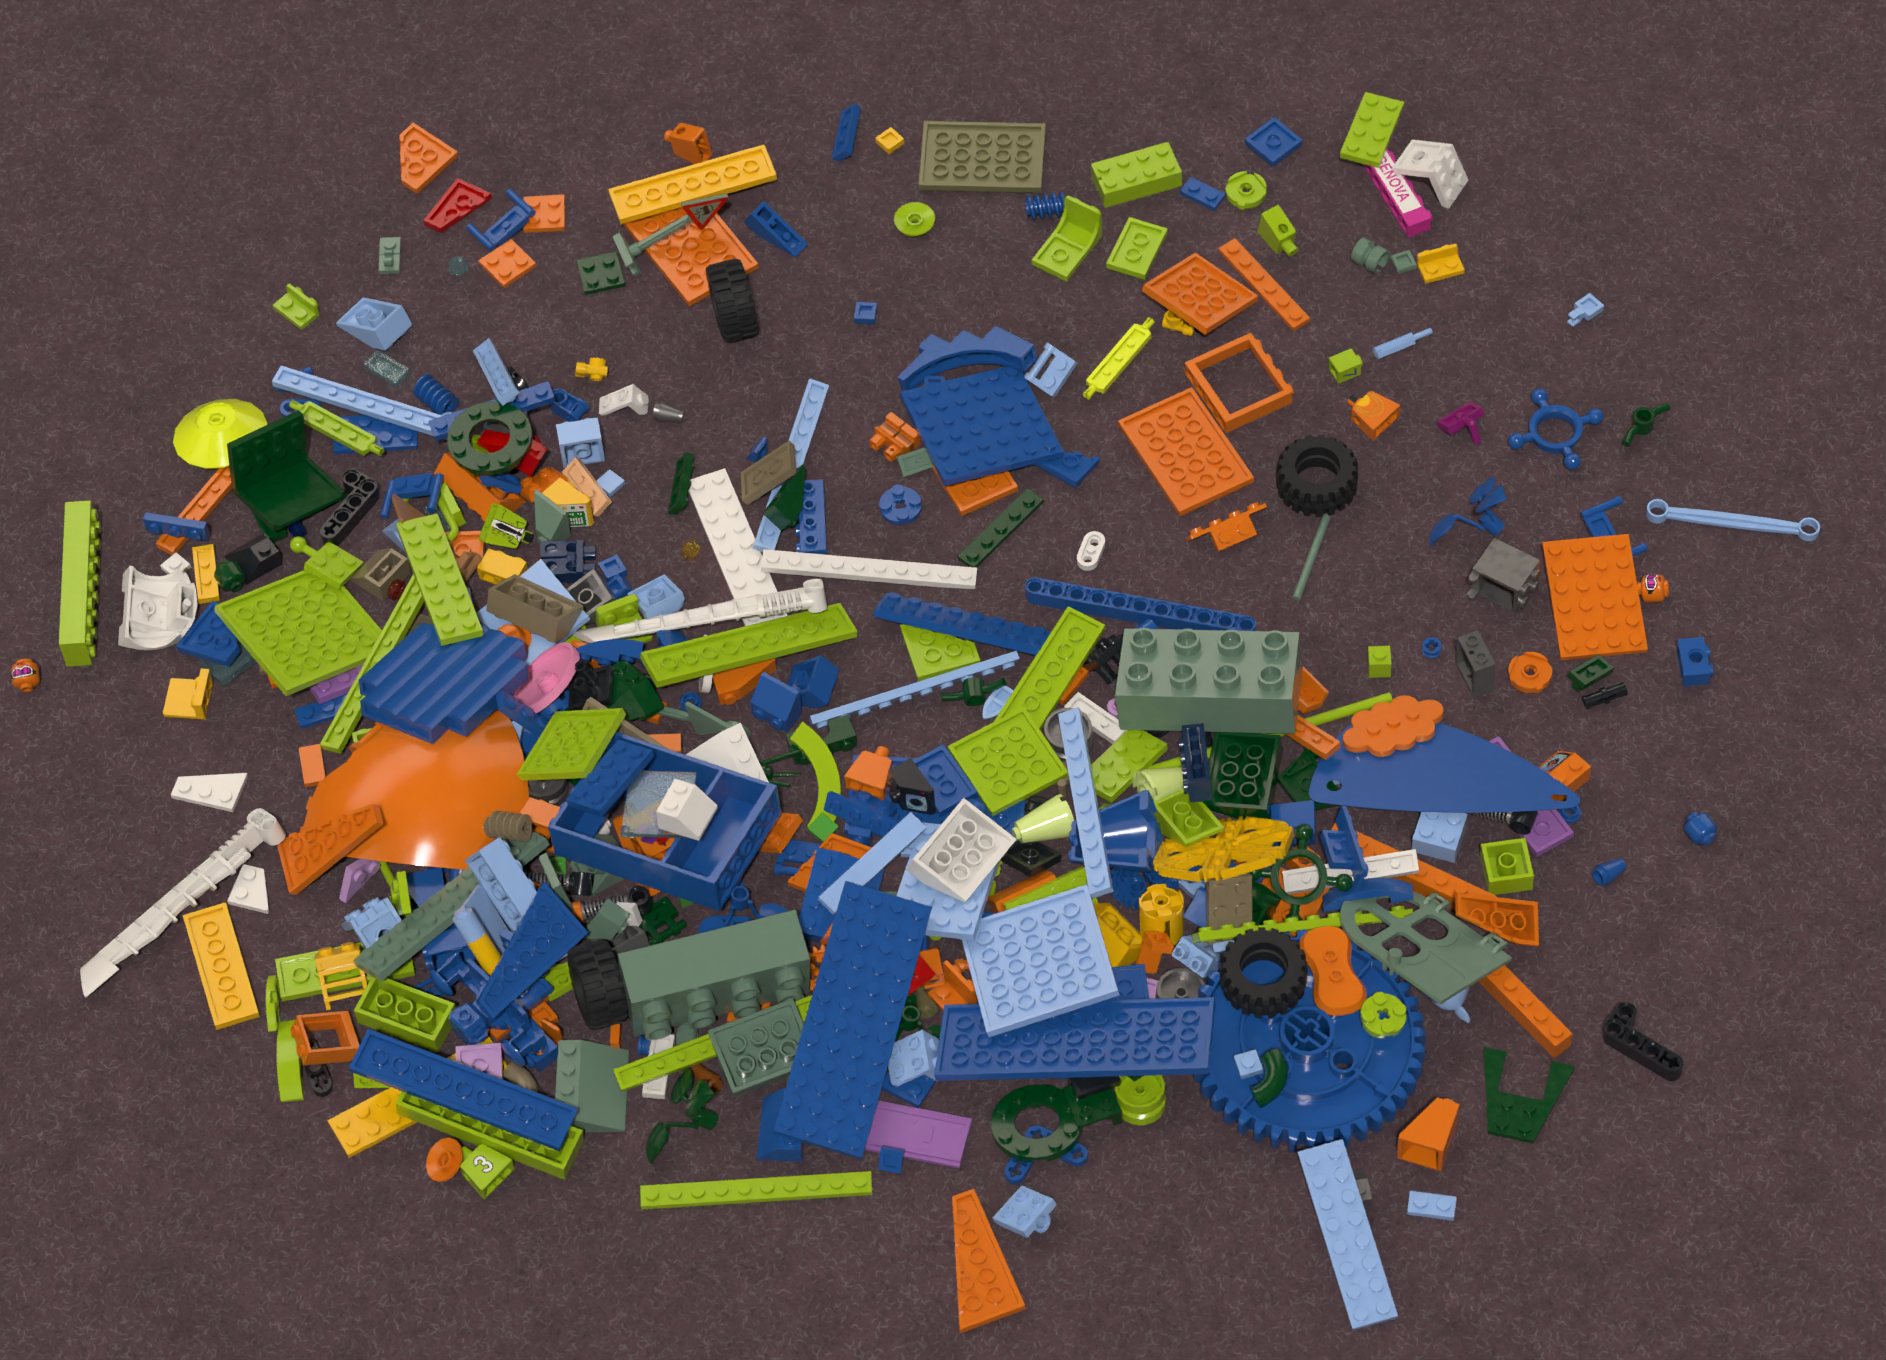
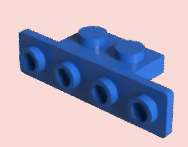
M858 790L851 798L844 797L833 791L827 793L824 811L865 829H870L872 832L883 837L900 822V820L893 818L896 815L897 806L887 800L876 798L866 791Z
M1341 806L1336 817L1338 830H1322L1320 839L1330 869H1351L1356 885H1362L1364 878L1368 875V865L1364 861L1363 850L1359 846L1357 832L1354 831L1352 825V817L1349 815L1347 807Z

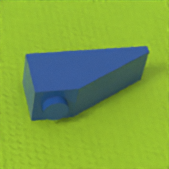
M765 201L744 221L757 236L793 257H796L808 244Z

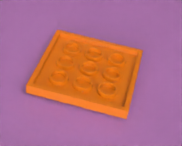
M1197 253L1192 254L1145 283L1142 289L1145 294L1205 335L1258 300L1256 293Z

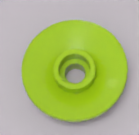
M911 202L901 206L896 211L894 223L901 233L908 236H920L933 228L935 214L928 205Z

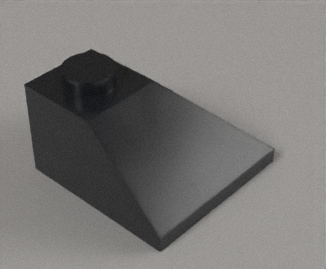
M263 535L254 538L224 556L226 560L235 561L239 564L246 575L245 585L282 565L278 549L268 537Z

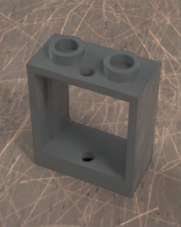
M1479 631L1459 636L1457 638L1456 666L1472 697L1476 698L1493 692L1496 664Z

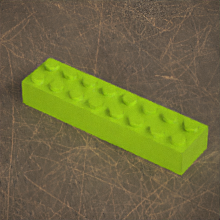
M91 500L65 502L59 646L66 667L92 665L93 658L97 656L96 645H93V640L97 639V628L94 627V622L98 621V612L95 609V604L99 603L98 591H95V586H99V574L96 573V569L100 568V558L97 556V551L101 550L100 538H97L98 533H101L102 528L101 522L97 521V509H93Z
M401 1092L396 1102L398 1115L474 1145L484 1144L512 1160L566 1180L584 1142L583 1130L572 1126L561 1150L557 1151L405 1092Z

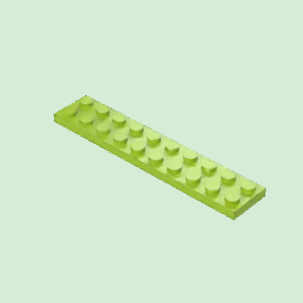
M841 603L827 606V609L822 612H800L641 652L640 659L658 688L856 638L858 631Z

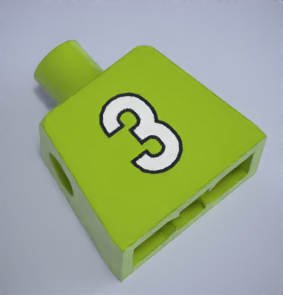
M480 1144L474 1151L466 1146L462 1147L463 1162L460 1165L461 1173L485 1200L514 1170L513 1161L484 1144Z

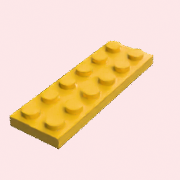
M226 902L183 915L216 1030L260 1017Z

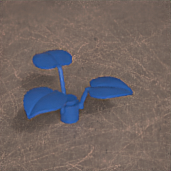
M1494 476L1480 484L1469 498L1470 504H1474L1479 500L1480 504L1475 510L1477 513L1486 511L1479 519L1481 524L1458 514L1453 515L1450 513L1433 527L1429 538L1431 547L1437 539L1451 529L1458 519L1478 527L1481 531L1486 529L1492 536H1496L1502 531L1505 523L1491 512L1489 507L1507 500L1502 485L1493 488L1495 484Z
M742 880L728 898L731 907L727 920L724 922L719 917H708L701 922L698 934L728 927L734 911H742L747 906L750 907L753 915L758 919L788 912L789 910L777 904L767 903L760 907L758 914L752 904L753 901L749 900V891L744 887Z

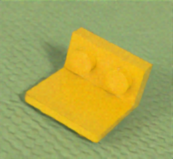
M201 669L199 677H196L195 680L170 679L163 710L164 717L206 720L214 684L210 669Z

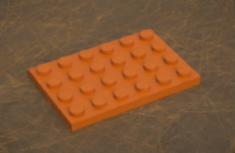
M680 207L624 223V227L638 243L681 217L686 216L687 213ZM717 213L703 230H700L694 222H690L644 249V252L688 306L710 296L706 277V267L708 265L736 258L741 260L746 275L759 269L757 261Z
M1192 387L1118 420V427L1179 517L1254 483V476Z
M1629 534L1543 542V556L1560 660L1591 658L1598 654L1602 657L1648 652Z

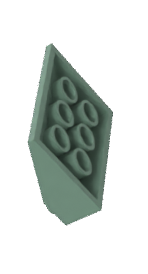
M793 999L708 1030L723 1078L732 1099L787 1079L804 1025Z
M584 1040L558 1041L555 1100L578 1108V1114L572 1125L573 1127L581 1129L583 1132H625L627 1091L621 1093L613 1069L628 1064L629 1050L613 1048Z

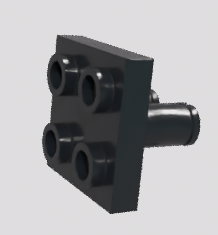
M1124 633L1117 636L1113 634L1108 639L1104 637L1099 640L1095 645L1097 648L1089 654L1082 665L1088 671H1097L1107 685L1112 683L1118 675L1115 674L1106 662L1112 658L1119 667Z
M586 660L576 662L575 670L578 673H575L570 681L569 711L582 710L586 700L590 697L604 706L611 705L614 678L612 666L607 665L591 669Z

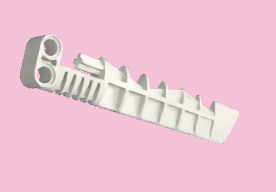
M811 579L803 583V588L764 595L759 593L754 596L732 599L731 601L713 605L708 604V606L690 610L683 609L684 611L666 615L659 614V616L639 621L635 619V622L614 626V624L578 630L573 635L580 640L592 643L651 634L659 630H673L685 627L688 629L690 626L707 623L714 625V622L734 619L739 621L741 618L755 616L761 618L767 615L773 616L784 612H795L800 609H808L811 613H817L826 610L827 603L822 580Z
M261 808L250 812L247 816L248 823L243 826L244 830H239L237 832L238 835H233L231 837L232 840H227L225 846L221 845L218 848L219 851H214L207 860L192 870L186 878L174 886L172 890L81 967V983L85 998L119 970L115 966L131 954L138 955L139 949L157 939L171 922L176 923L178 921L176 916L189 905L197 906L198 904L195 901L209 889L215 891L217 889L216 883L229 875L233 876L236 873V869L250 858V852L264 841L271 846L280 844L285 839L286 834L277 819Z

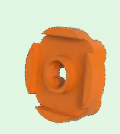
M1524 652V655L1515 656L1510 661L1508 667L1510 684L1525 693L1541 692L1550 684L1552 679V667H1550L1548 659L1537 652ZM1532 669L1534 670V675H1527L1524 671L1528 672Z

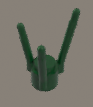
M800 750L790 751L766 760H758L769 783L789 787V783L770 779L773 777L802 775L801 773L773 772L772 766L767 765L799 754Z

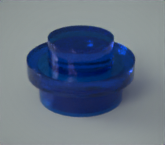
M299 520L290 524L288 528L293 538L297 536L303 537L307 534Z

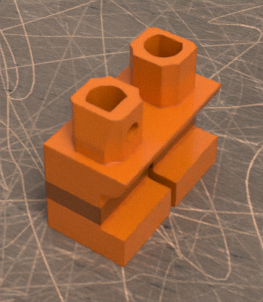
M892 412L885 417L886 421L880 427H874L875 434L869 440L870 447L875 451H878L883 446L887 447L883 452L885 458L890 462L896 460V456L911 452L921 445V439L917 431L907 423L905 424L902 419Z

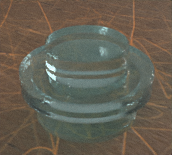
M460 256L453 257L448 264V271L452 275H462L467 273L469 269L468 262Z

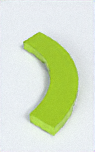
M802 722L791 736L790 742L796 745L811 762L818 782V802L807 828L821 813L825 814L835 823L837 816L824 811V806L829 791L841 795L837 765L832 753L821 737Z

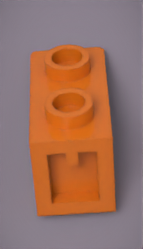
M1145 930L1135 965L1144 964L1146 973H1156L1162 954H1172L1174 948L1166 932Z

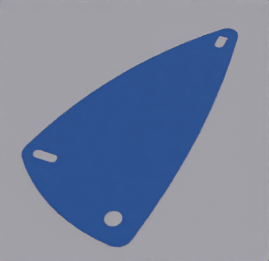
M1439 722L1435 724V735L1432 739L1425 742H1416L1409 750L1396 749L1393 754L1386 757L1374 756L1368 750L1353 753L1345 749L1343 734L1352 728L1350 724L1336 738L1341 742V748L1327 760L1320 759L1309 789L1310 798L1319 803L1417 812L1487 813L1573 808L1580 803V797L1575 792L1534 764L1487 740ZM1337 780L1341 782L1342 787L1338 791H1330L1326 785L1329 781ZM1567 795V801H1554L1551 799V796Z

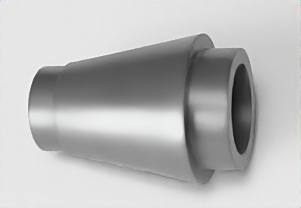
M663 401L661 403L656 402L652 418L657 419L659 422L682 423L684 410H680Z

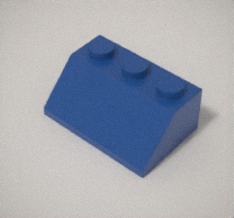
M785 1088L763 1097L757 1160L803 1161V1142L773 1134Z

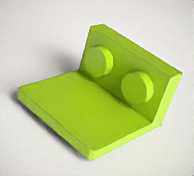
M635 593L596 608L597 627L614 624V626L635 622V619H638V621L643 620L638 612V598ZM645 634L621 639L647 643L652 641L653 636L652 634Z

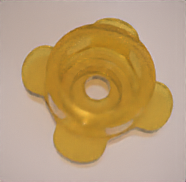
M695 537L691 542L686 541L681 550L684 553L683 560L686 558L692 560L697 555L700 545L695 543Z

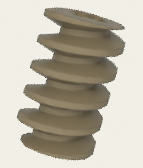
M495 810L486 818L483 828L489 838L500 837L504 840L528 842L532 835V819L528 814Z

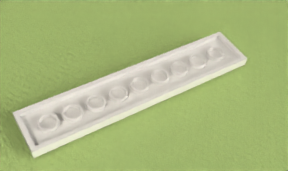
M724 468L689 480L691 481V487L688 492L733 599L754 596L759 593L764 595L777 592L770 573L761 572L762 554L760 551L752 549L755 538L726 469ZM784 612L761 618L755 616L741 619L744 626L788 615Z

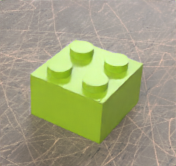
M1525 838L1481 844L1480 861L1487 892L1498 895L1533 890L1534 874Z

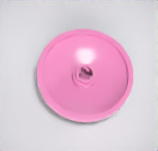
M567 642L550 647L527 667L528 680L512 695L525 706H529L535 713L540 712L563 692L576 672L575 664L580 659L579 652Z

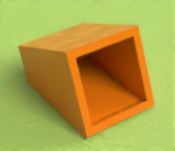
M1436 1098L1400 1133L1398 1137L1397 1158L1442 1171L1458 1125L1459 1104L1451 1099Z

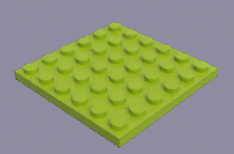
M305 570L215 605L214 611L285 696L363 665L382 632L379 626L344 586L338 590Z

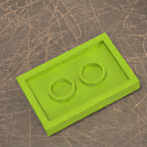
M1129 217L1106 263V268L1145 280L1168 234V229Z

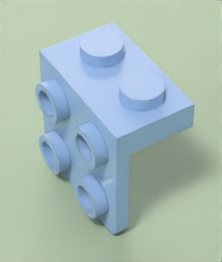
M922 1029L894 1042L888 1063L891 1084L898 1087L924 1074L935 1080L934 1073L939 1040Z

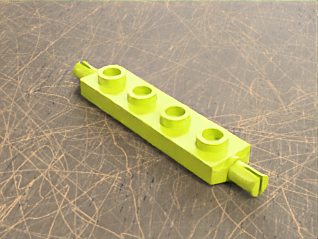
M1148 317L1142 325L1133 324L1086 379V385L1089 387L1083 392L1085 398L1087 397L1089 400L1095 392L1104 394L1151 339L1149 329L1155 323L1152 318Z

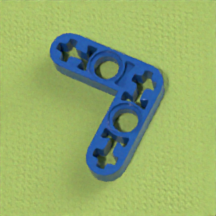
M1035 1125L1030 1127L1024 1136L1033 1139V1135L1040 1133L1041 1138L1052 1134L1053 1131ZM1077 1143L1067 1155L1058 1159L1078 1167L1087 1162L1088 1152L1086 1147ZM1078 1151L1081 1152L1082 1157L1074 1159V1154H1077ZM1011 1158L1005 1167V1179L1014 1185L1022 1183L1034 1163L1022 1162ZM1019 1163L1021 1165L1019 1168V1175L1011 1177L1010 1171L1014 1172L1017 1169Z

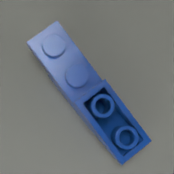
M609 639L592 642L578 647L576 650L580 655L579 660H586V662H590V659L595 660L601 666L614 665L618 662L619 658L626 660L629 664H633L634 661L642 663L640 654L644 652L642 651L644 642Z

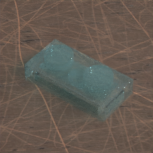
M378 350L364 363L366 370L396 387L410 374L408 367Z

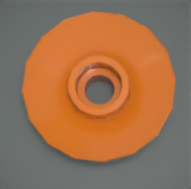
M450 1137L442 1138L430 1149L427 1156L426 1169L432 1180L446 1182L458 1172L462 1163L463 1152L457 1140Z

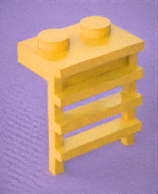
M347 942L341 944V948L332 949V947H325L319 949L318 953H315V963L326 1010H331L330 1001L358 996L364 993L367 981L365 972L359 969L360 975L326 983L324 980L325 975L357 969L353 960L361 953L359 944L354 945V942ZM362 981L363 988L333 995H328L327 993L328 988Z

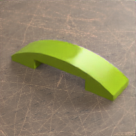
M295 1020L280 1022L278 1028L277 1074L281 1102L304 1100L301 1057L297 1055V1044L295 1038H292L290 1031L291 1025H293Z

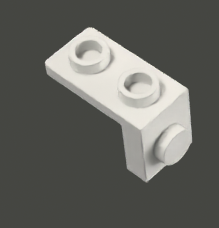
M632 384L601 397L599 414L607 415L629 406L639 415H644L648 413L649 399L646 393Z

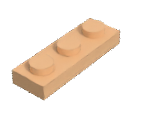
M575 457L562 471L563 475L575 486L577 491L581 494L585 493L590 498L594 516H600L612 503L581 459Z

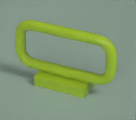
M445 482L441 486L437 504L451 529L446 535L450 543L457 537L459 527L466 524V521ZM406 498L403 500L408 503L411 498Z

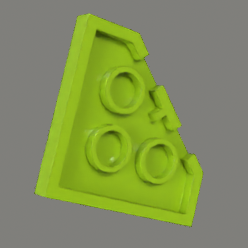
M906 624L900 625V631L918 682L980 662L975 644L967 639L964 641L953 635Z

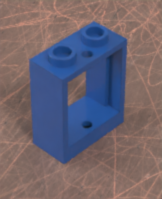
M457 928L443 931L422 948L427 970L433 969L437 971L457 951L467 966L469 958L477 965L480 964Z

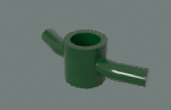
M1663 403L1652 409L1646 407L1636 409L1633 414L1632 427L1627 431L1622 444L1629 447L1636 434L1648 435L1651 433L1654 418L1670 410L1669 403Z
M967 678L962 683L963 691L941 693V702L964 699L966 706L983 705L986 702L985 694L1006 686V681L1004 678H1000L984 685V681L981 678Z

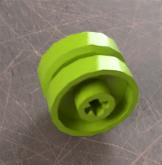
M1162 1075L1143 1076L1135 1082L1128 1076H1119L1121 1085L1115 1087V1097L1122 1110V1119L1133 1125H1147L1158 1120L1166 1107L1165 1082Z

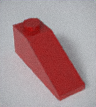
M486 429L476 444L493 453L507 445L510 434ZM533 440L529 453L525 454L520 460V464L515 468L531 477L548 448Z

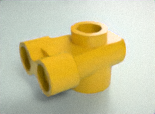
M1170 310L1165 313L1162 323L1163 328L1182 332L1183 335L1193 336L1194 327Z
M590 358L589 364L577 362L575 377H590L591 381H602V378H607L608 367L606 366V360Z

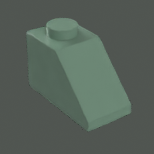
M608 898L586 927L588 934L583 938L612 940L616 933L621 935L628 925L625 920L630 913Z

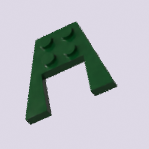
M1484 1047L1488 1134L1533 1144L1571 1074L1574 1072L1575 1066L1552 1061L1543 1101L1498 1091L1507 1052Z

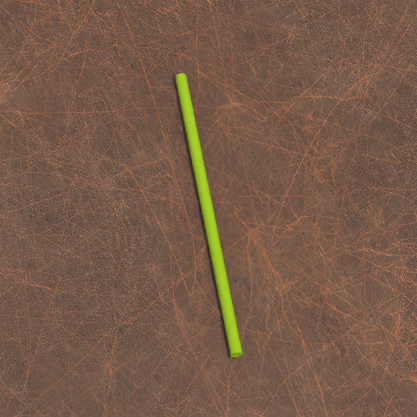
M1390 692L1304 719L1318 726L1354 715L1359 711L1370 710L1375 704L1380 702L1391 703L1393 699ZM1260 733L1280 735L1281 737L1286 735L1284 733ZM1212 747L1207 748L1208 759H1210ZM1181 756L1153 764L1148 769L1175 768L1186 765H1181Z

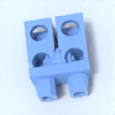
M1191 934L1181 937L1172 952V956L1189 967L1193 972L1205 978L1211 971L1218 972V963L1221 961L1222 953H1214L1213 945H1208L1206 942L1193 944Z

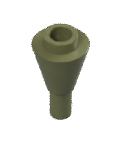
M922 986L916 990V1008L920 1011V1018H931L938 1011V1006Z

